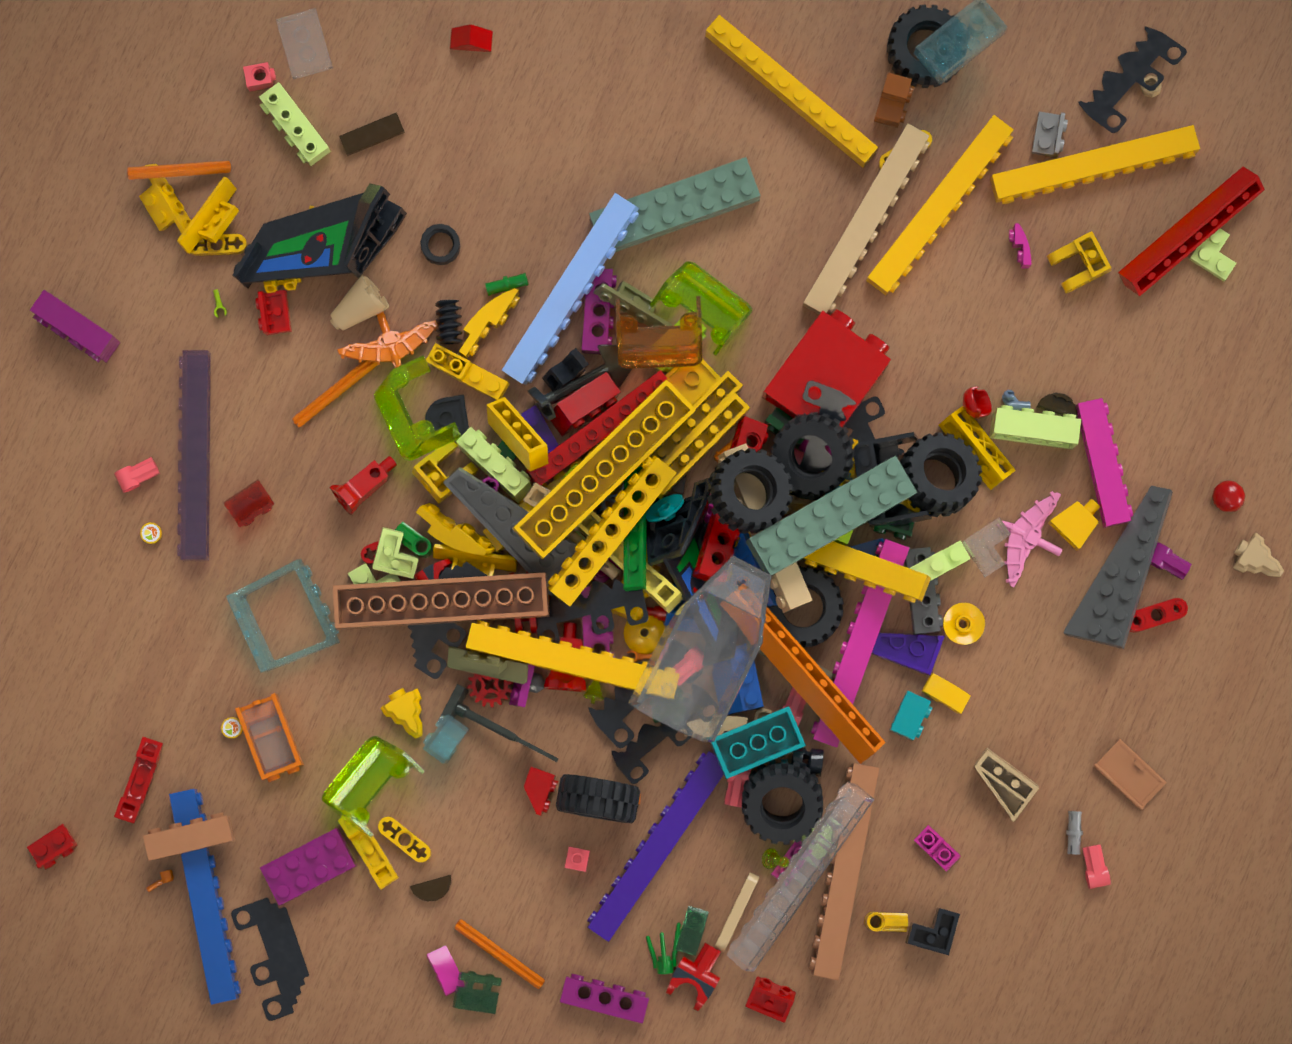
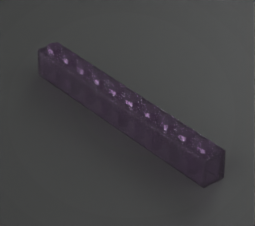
M183 350V356L179 357V368L182 369V377H179V389H182V398H179V410H182V418H179L178 427L179 431H182V439L178 441V450L182 452V460L178 461V472L181 473V481H178V493L181 494V502H178V514H181V523H178L177 532L178 535H181V544L177 545V554L181 556L182 561H209L211 353L208 350Z

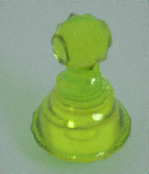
M593 681L583 695L584 698L591 700V704H595V701L604 700L600 684L597 681Z
M769 848L762 855V864L767 869H772L778 865L781 868H786L789 866V859L781 857L775 849Z

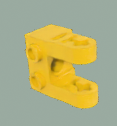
M1092 231L1046 256L1050 265L1054 266L1079 253L1087 270L1061 283L1065 293L1072 292L1112 271Z
M452 438L427 455L412 470V474L438 504L452 494L451 490L443 483L448 477L437 466L458 448V445ZM473 462L462 468L473 476L479 471Z

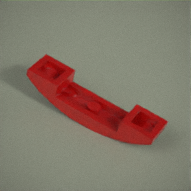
M142 737L136 754L137 758L123 797L120 798L115 818L135 824L154 777L163 743Z

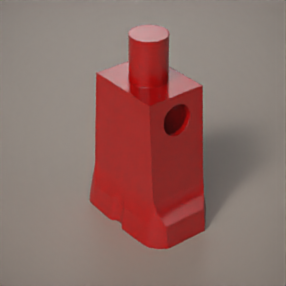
M390 456L380 464L374 460L347 483L332 485L329 488L339 504L349 515H352L360 504L388 481L387 473L395 468L397 464Z
M564 623L563 638L559 637L560 641L572 643L573 648L580 649L583 646V639H576L577 624ZM551 670L545 680L544 689L586 692V682L584 678Z

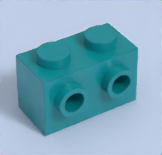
M906 691L889 730L912 741L915 737L919 738L924 728L921 726L924 718L928 719L933 708L929 706L931 701Z

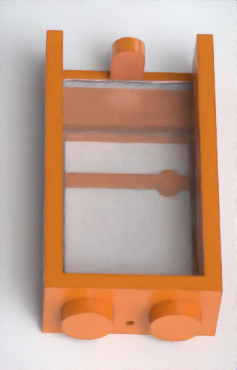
M276 693L271 694L270 697L256 700L242 708H235L262 780H268L269 783L280 779V774L287 772L290 775L300 771L299 767L304 764Z

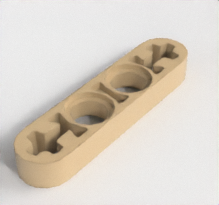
M751 872L748 874L714 948L722 952L725 951L758 882L759 876Z

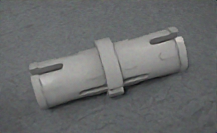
M1068 811V830H1066V835H1068L1067 854L1080 855L1081 835H1083V831H1081L1082 812Z

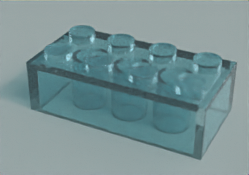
M974 0L916 46L914 54L941 85L1004 35L1007 26L985 0Z

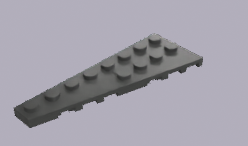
M461 467L444 480L443 483L528 573H546L547 581H549L555 573L558 574L561 571V565L567 557L571 558L576 552L575 547L577 544L565 537L549 554L541 559L512 529L528 511ZM582 558L579 561V567H585L588 564V558ZM568 575L565 579V583H573L575 580V575ZM548 589V594L551 597L555 596L559 602L562 601Z
M1156 486L1149 488L1131 521L1126 526L1064 630L1066 636L1124 649L1173 494L1172 490Z

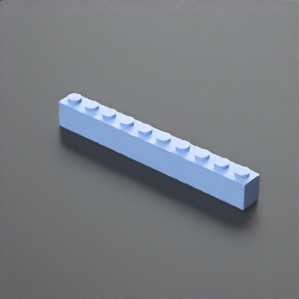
M614 193L502 369L503 372L525 385L534 380L537 375L535 371L539 364L543 365L548 358V350L557 344L560 338L558 337L559 333L570 324L571 319L569 318L573 311H578L582 305L580 300L584 294L587 295L593 288L594 284L592 282L595 277H599L605 268L603 264L607 258L611 259L616 251L614 247L618 241H622L628 232L626 230L630 223L633 224L639 215L637 212L639 208Z

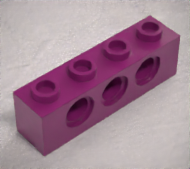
M604 269L599 277L596 276L592 282L594 284L593 288L586 295L582 353L601 355L598 345H612V337H608L609 329H613L614 316H610V308H615V306L609 302L602 301L593 292L602 284L616 288L617 275H613V269ZM597 307H603L605 309V314L602 316H596L594 314V309ZM600 327L604 330L602 336L596 337L592 334L593 329Z
M586 586L581 592L585 598H588L591 586ZM591 616L582 617L584 646L593 649L595 644L601 643L605 646V652L610 653V644H614L613 631L596 634L592 631ZM600 616L596 622L602 623L604 629H606L609 619L606 616Z
M573 973L571 977L566 976L560 999L561 1003L643 1024L649 997L645 996L646 992L633 990V993L625 991L623 986L613 984L612 988L604 986V981L592 979V982L584 981V976ZM586 986L590 989L591 994L588 998H581L579 996L578 990L580 987ZM608 992L611 995V1001L607 1004L600 1002V993ZM623 997L631 999L632 1006L630 1008L623 1009L620 1006L619 1002Z

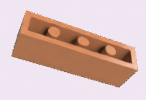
M222 812L210 815L211 819L203 821L201 817L190 820V824L182 826V823L169 825V830L161 831V828L148 830V835L143 836L148 861L235 841L230 816H224Z

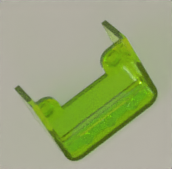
M690 261L685 262L664 282L649 305L653 308L661 300L667 307H678L681 304L691 311V313L713 328L710 335L713 342L718 345L713 352L715 356L731 341L752 313V307L700 266Z
M424 355L393 369L374 393V399L401 457L408 461L415 460L461 437L455 422L435 431L432 423L427 420H421L413 424L398 392L399 389L407 386L410 380L431 371Z
M372 736L361 746L322 795V801L354 828L372 837L373 833L365 827L370 818V813L366 810V807L391 777L395 779L403 778L409 773L411 768L421 774L424 773V770L402 749L378 736Z

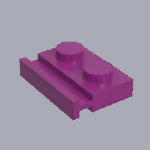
M528 664L527 682L525 684L514 682L509 705L517 707L526 706L535 666Z

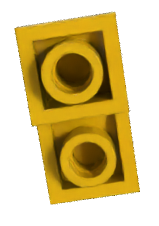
M931 673L922 689V692L936 702L943 703L957 714L962 713L971 695L934 673Z

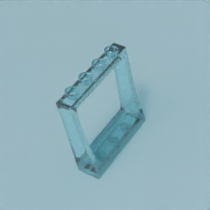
M297 559L226 596L261 673L269 672L340 643L336 635L339 633V630L335 628V623H331L328 618L330 610L325 603L322 604L319 598L321 596L320 588L317 584L313 585L310 579L313 576L312 571L308 565L304 566L302 559ZM295 570L326 635V639L321 643L274 660L246 597Z

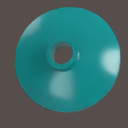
M673 494L660 499L647 510L646 519L649 522L671 520L683 505V496Z

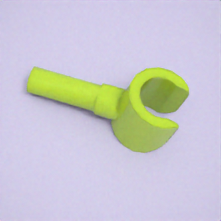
M218 289L213 290L216 301L214 314L219 318L217 311L222 308L225 316H227V309L222 305Z

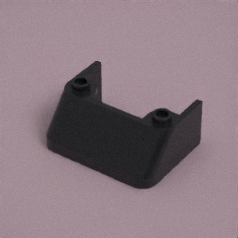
M914 432L857 443L854 447L857 477L894 456L898 458V445L916 442L918 436ZM898 504L869 520L867 523L873 526L903 525L930 520L932 516L928 511L910 514L905 505Z

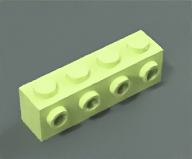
M279 82L259 96L262 102L260 107L266 115L270 113L273 116L274 120H272V123L278 131L283 129L286 133L285 140L291 147L296 146L299 150L296 154L303 163L308 162L312 166L331 152L327 144Z
M470 427L456 441L459 449L490 478L497 479L499 486L519 503L532 487L530 483L531 478L523 470L519 472L515 468L516 464L508 456L504 458L500 454L502 451L494 443L490 445L486 441L487 437L479 429L475 431Z

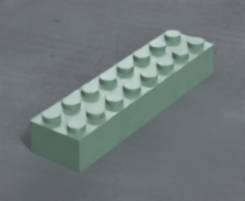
M747 158L733 161L627 199V201L639 208L637 211L639 215L633 224L630 223L626 229L628 232L622 241H618L614 247L616 248L615 252L760 201L761 195ZM605 208L589 213L592 226L595 225Z
M894 456L752 536L746 541V544L765 577L769 578L912 497L917 491L898 458Z

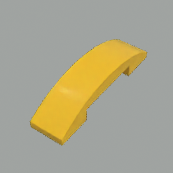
M356 809L338 820L381 890L399 878L381 846Z

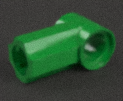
M404 522L397 526L395 530L403 532L401 543L420 558H427L432 554L433 545L427 538ZM427 543V550L423 553L418 552L419 544Z

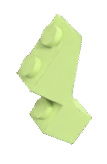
M960 540L909 569L928 575L931 581L971 558Z

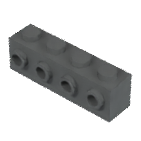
M930 547L909 549L905 559V567L911 568L934 555L935 552H931ZM938 577L929 582L922 602L918 600L915 603L909 602L913 635L936 633L940 631V627H943L942 614L938 615L937 607L941 606L940 594H936L935 585H938Z

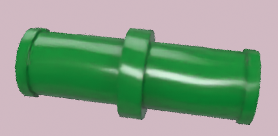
M525 272L512 277L503 276V279L485 283L488 296L510 291L514 288L528 286L529 282Z

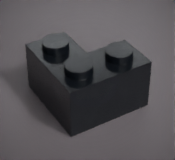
M937 908L932 928L911 922L905 943L949 956L960 914Z

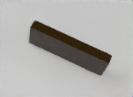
M396 112L339 137L347 156H350L401 135L405 131Z

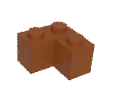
M888 72L874 122L898 128L900 122L904 123L907 111L903 110L905 103L909 104L914 86H911L912 79Z

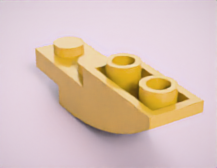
M514 288L497 296L472 317L463 329L464 333L469 335V337L459 350L461 356L466 359L470 355L474 356L479 348L477 343L481 337L485 339L491 329L489 325L497 329L499 325L503 326L509 317L507 315L511 307L514 309L520 300L518 297L519 290Z
M437 343L434 344L425 360L445 374L495 400L501 399L509 386V382L480 368L471 361Z
M434 504L421 505L416 511L418 515L431 525L427 532L447 546L476 555H486L494 552L496 549L491 545L490 540L480 536L472 525L468 523L455 525V521L442 514L439 507Z

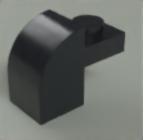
M575 348L560 363L550 368L542 379L554 392L580 377L586 371L585 368L589 364L584 356Z

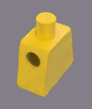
M1090 499L1085 506L1077 501L1050 520L1048 524L1077 551L1099 521L1093 514L1100 506L1093 499Z

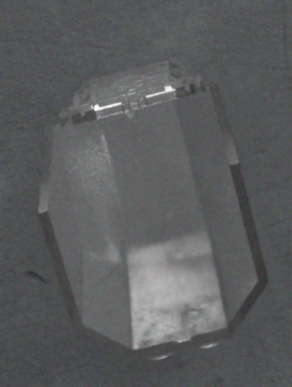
M732 556L674 614L662 634L628 704L680 733L702 742H714L762 645L772 576Z

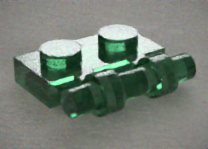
M474 971L460 972L458 979L465 981V986H456L453 1008L495 1014L499 993L491 991L493 985L501 986L502 979L494 977L493 974L479 975ZM473 984H483V990L473 989Z

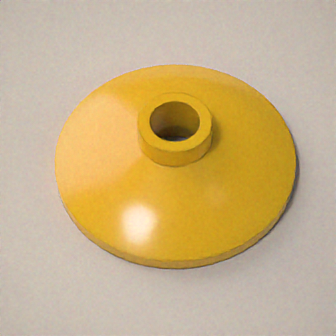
M958 603L950 607L945 613L943 629L947 637L954 643L968 645L976 642L982 636L985 629V619L982 612L973 604ZM961 620L966 622L965 628L959 626Z
M648 616L647 622L634 626L629 625L628 621L626 622L624 639L631 650L639 654H650L662 646L664 636L666 635L665 626L662 621H658L653 616ZM642 629H647L649 631V634L646 637H643L640 634Z

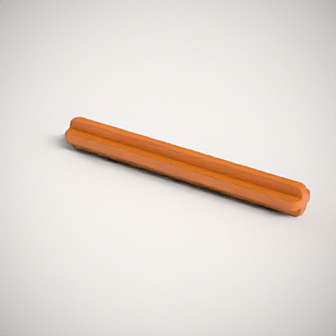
M230 161L129 167L127 168V177L129 180L222 174L230 173L231 164Z
M363 361L295 415L292 421L297 427L304 425L378 366L377 362Z
M461 919L457 922L454 928L531 985L540 989L544 984L545 980L468 923Z

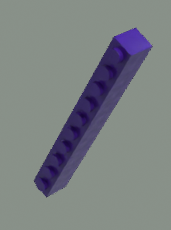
M710 751L707 755L705 753L701 754L696 762L699 765L695 772L690 770L684 779L687 784L683 789H677L672 796V799L675 801L671 807L666 805L660 816L663 818L660 823H654L648 831V834L651 836L647 842L642 840L635 850L638 852L634 860L630 858L624 866V869L627 871L623 877L618 875L611 885L614 888L612 893L604 895L599 902L602 907L598 913L593 911L587 922L590 923L588 928L609 942L722 778L723 772L716 755Z

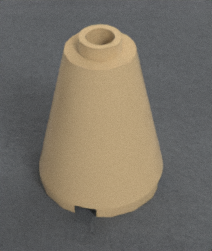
M362 275L331 313L332 319L330 322L337 330L342 329L344 331L389 308V304L384 296L381 298L378 292L380 290L368 277H363Z

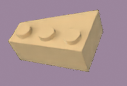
M989 748L984 750L974 764L978 773L1014 822L1037 792L1039 785Z

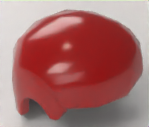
M978 386L968 388L963 395V407L966 413L973 418L989 416L992 412V405L987 392L984 389L978 390Z
M1223 481L1214 488L1212 498L1214 505L1223 512H1236L1244 505L1246 495L1243 487L1237 482Z

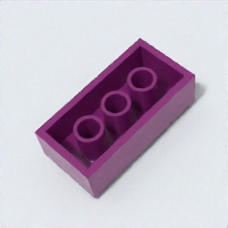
M46 290L42 291L30 309L35 314L32 318L37 320V322L46 328L49 325L52 326L50 330L64 340L68 337L67 341L80 351L85 348V353L98 363L100 360L107 363L121 343L113 335Z
M335 828L263 865L260 869L280 906L357 867V864L339 828Z

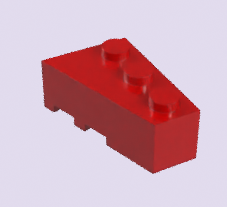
M605 372L557 403L553 409L556 417L550 421L563 437L574 428L577 429L583 425L588 418L597 416L605 406L609 408L618 401L616 398L621 391L608 373Z

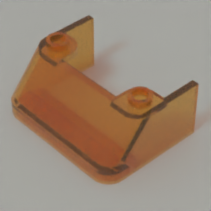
M696 296V312L683 314L680 318V326L638 327V321L634 316L621 315L620 299H616L618 363L621 367L626 369L696 366L701 363L702 316L700 296Z

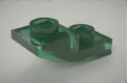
M692 906L687 907L675 950L696 956L709 914L708 911Z

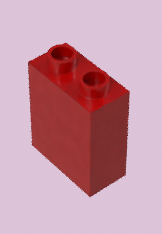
M835 309L831 316L822 310L765 388L762 398L773 406L780 408L792 418L804 413L808 415L811 412H818L819 414L820 406L806 402L803 399L807 383L809 381L818 382L841 391L857 403L842 408L846 420L840 421L839 425L843 428L888 367L891 359L885 354L890 348L884 341L873 334H869L864 340L851 331L855 322L840 310ZM816 386L811 387L808 390V396L813 400L819 399L821 397L820 388Z

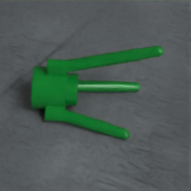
M677 923L672 959L670 955H666L663 932L660 933L661 956H658V960L650 936H646L653 960V968H657V974L674 973L673 967H677L676 957L680 937V923Z

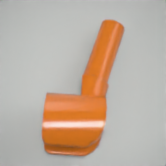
M632 650L627 652L635 654L634 663L638 662V660L654 659L653 654H638Z
M172 870L160 872L161 880H157L146 888L147 891L150 892L162 884L173 881Z

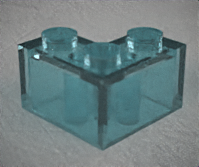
M447 714L446 717L442 715L435 724L438 727L436 731L429 733L423 741L425 744L423 750L443 764L449 762L459 748L460 742L470 730V728L450 714Z

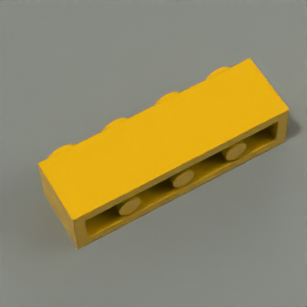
M505 397L487 404L488 424L529 471H533L547 465V444Z

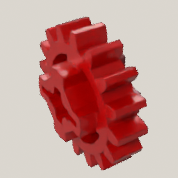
M473 673L474 677H468L472 684L468 685L467 688L473 689V692L469 695L470 697H477L475 703L483 701L482 707L490 703L491 708H494L495 702L501 706L502 698L505 700L509 699L506 693L512 692L508 686L512 685L513 682L504 680V690L499 688L500 679L475 673ZM484 678L490 682L495 680L494 686L498 691L491 688L486 690L487 685L482 679ZM477 679L481 682L482 688L479 693L476 688ZM488 694H496L498 696L494 699L485 698Z

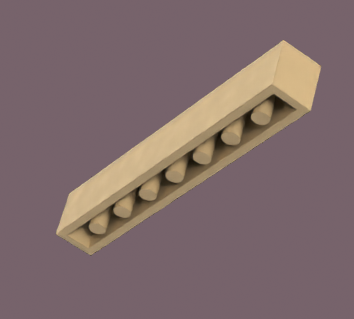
M745 443L721 453L718 456V464L736 451L747 450V444ZM738 474L734 480V492L737 499L747 508L755 510L762 508L766 501V491L762 482L751 474ZM750 532L751 537L754 536V535H756V534H758V533H753V534H751V532ZM797 562L768 578V584L771 589H774L777 596L776 603L783 613L813 601Z

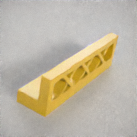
M963 406L939 424V427L945 434L954 435V439L961 438L964 440L963 444L972 447L973 450L971 452L979 458L977 465H981L982 473L979 476L982 477L983 482L990 490L1016 471L978 422L966 413ZM961 413V415L965 418L966 422H963L961 418L958 416V414ZM973 431L977 433L979 439L973 435ZM986 448H989V449H990V451L992 452V455H990V454L986 451ZM999 464H1001L1006 469V473L1002 471V469L999 467Z

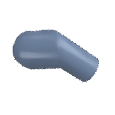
M1006 390L1002 395L1003 403L1012 406L1013 410L1021 411L1022 408H1031L1030 401H1018L1012 390Z

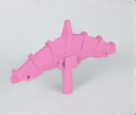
M1052 491L1050 492L1051 496L1040 502L1036 500L1034 502L1035 506L1026 513L1023 511L1020 513L1022 517L1015 524L1001 520L1000 525L1010 532L1008 543H1005V547L1008 548L1007 561H1004V565H1007L1009 578L1006 579V583H1009L1011 587L1014 588L1021 577L1026 557H1028L1030 551L1036 545L1060 556L1062 548L1040 538L1044 522L1056 507L1061 496L1060 493Z

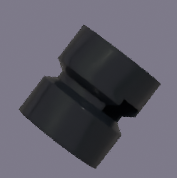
M804 747L793 751L792 763L793 761L800 762L801 768L807 766L810 769V774L821 777L824 750L812 748L810 751H807ZM808 759V764L802 763V761Z

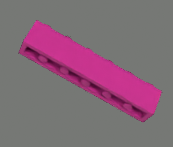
M1103 398L1078 403L1076 405L1077 417L1081 419L1080 430L1097 503L1100 506L1099 511L1103 528L1128 523L1131 521L1130 517H1133L1131 505H1127L1126 501L1128 490L1126 484L1122 483L1123 468L1121 464H1118L1116 458L1119 452L1117 444H1113L1112 441L1114 430L1112 423H1108L1107 415H1109L1108 405L1103 402Z

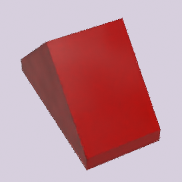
M472 24L452 28L450 49L491 52L493 31Z

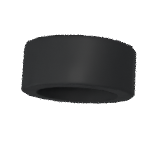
M435 224L427 228L422 234L420 241L421 250L425 258L436 265H446L454 261L459 255L461 248L458 234L453 228L445 224ZM442 232L451 237L453 247L449 254L439 257L430 252L428 243L432 235Z

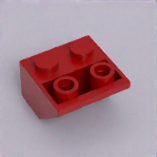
M530 767L524 789L536 814L542 816L543 812L547 813L551 801L548 798L550 792L555 793L558 781L555 780L556 775Z

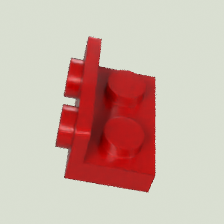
M61 824L29 845L27 849L36 861L37 868L42 869L44 867L47 870L56 864L55 860L60 856L65 858L74 852L73 848L77 846V843L65 824Z
M757 976L745 1007L785 1023L794 1003L796 992L787 986L775 984L768 978Z

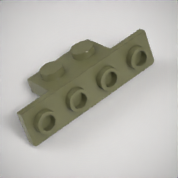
M625 281L619 284L617 291L606 284H602L593 292L602 301L611 303L619 311L634 317L637 322L649 326L655 333L664 335L673 326L653 313L658 303L656 300Z
M449 647L447 663L449 668L520 684L527 682L529 663L506 659L496 655L483 654L477 651Z

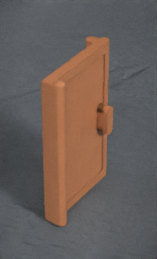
M1121 739L1117 740L1105 755L1094 764V767L1140 810H1143L1144 806L1167 783Z

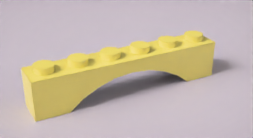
M592 511L577 527L588 537L589 529L595 523L598 524L601 518ZM609 526L605 529L606 534L614 532ZM624 541L620 543L609 557L623 571ZM594 542V544L600 549L602 546V542ZM646 563V589L643 590L665 611L670 613L683 599L682 594L665 577Z

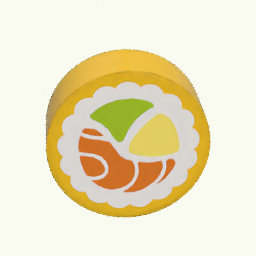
M147 523L141 528L140 536L144 542L156 544L162 538V529L155 523Z
M234 717L225 719L221 725V731L227 738H237L243 732L239 719Z

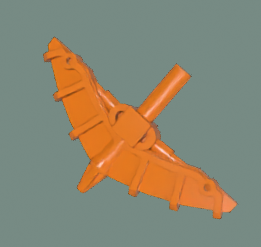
M383 311L376 315L383 333L377 340L366 344H349L346 347L337 349V351L341 355V359L348 357L359 360L358 363L369 361L377 362V365H380V362H392L399 373L402 372L401 359L408 354L413 355L414 350L422 343L426 344L428 337L434 330L436 331V327L439 324L436 323V320L424 322L410 331L398 333L390 331Z

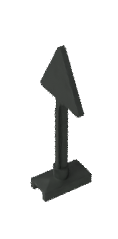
M598 345L604 360L603 365L554 392L551 391L543 395L536 387L527 391L537 401L534 406L536 405L540 413L550 421L556 417L551 405L595 380L605 372L610 373L613 382L619 388L645 351L646 346Z
M459 684L456 685L437 722L450 728L456 715L462 718L466 717L510 741L519 742L558 762L559 758L519 738L514 732L471 711L468 706L463 704L469 690Z

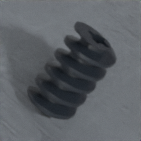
M440 300L435 303V306L440 308L436 310V315L440 316L436 319V323L440 325L436 327V331L441 333L436 336V339L441 341L440 344L450 345L463 342V340L457 338L463 332L456 329L462 326V323L456 322V319L462 318V315L456 314V311L462 309V307L456 305L459 300Z

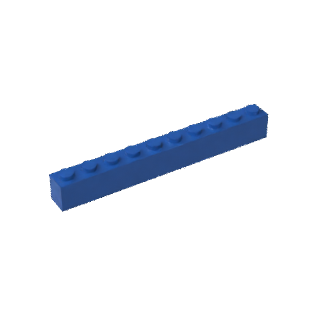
M197 789L169 794L175 824L189 825L190 820L201 817L203 821L207 820L206 814L202 813L200 806L203 805V797L201 792L198 793ZM209 847L182 853L181 857L211 1005L238 999V994H241V987L239 981L235 980L234 973L237 972L235 960H231L230 952L233 951L231 939H227L226 931L229 928L227 919L223 918L222 915L224 902L223 898L218 895L217 889L220 888L218 876H215L213 868L216 867L214 855H210Z

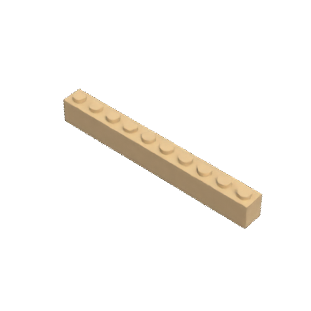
M909 123L906 125L803 303L804 307L818 315L822 310L831 315L836 306L833 301L837 295L842 296L847 287L844 285L847 277L852 279L857 270L854 265L858 259L862 261L868 251L865 249L868 241L872 243L877 236L876 227L878 224L883 225L889 214L885 213L887 208L895 205L899 198L896 195L899 188L904 189L909 180L906 177L910 170L914 172L919 163V160H917L919 153L924 154L930 144L927 142L928 134Z

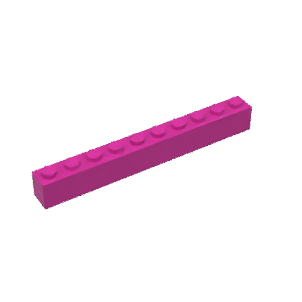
M885 539L883 543L879 542L875 554H878V557L903 566L909 547ZM863 586L861 594H864L862 603L857 602L854 614H857L856 620L849 624L847 634H850L848 642L843 641L839 652L843 656L840 662L836 661L832 672L836 674L833 683L852 704L854 703L892 595L884 593V588L876 586L875 589ZM821 718L819 722L814 721L811 733L814 734L813 739L837 748L840 740Z

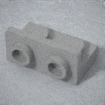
M1039 111L1032 154L1056 158L1058 153L1063 151L1064 140L1061 139L1062 132H1066L1068 120L1065 119V113L1057 115Z

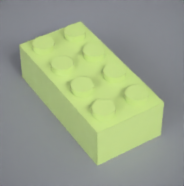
M1001 405L1000 408H996L992 413L989 437L992 439L1073 449L1078 445L1081 419H1077L1076 415L1063 414L1062 417L1055 416V412L1043 411L1040 414L1034 413V409L1022 408L1021 411L1013 410L1012 406Z

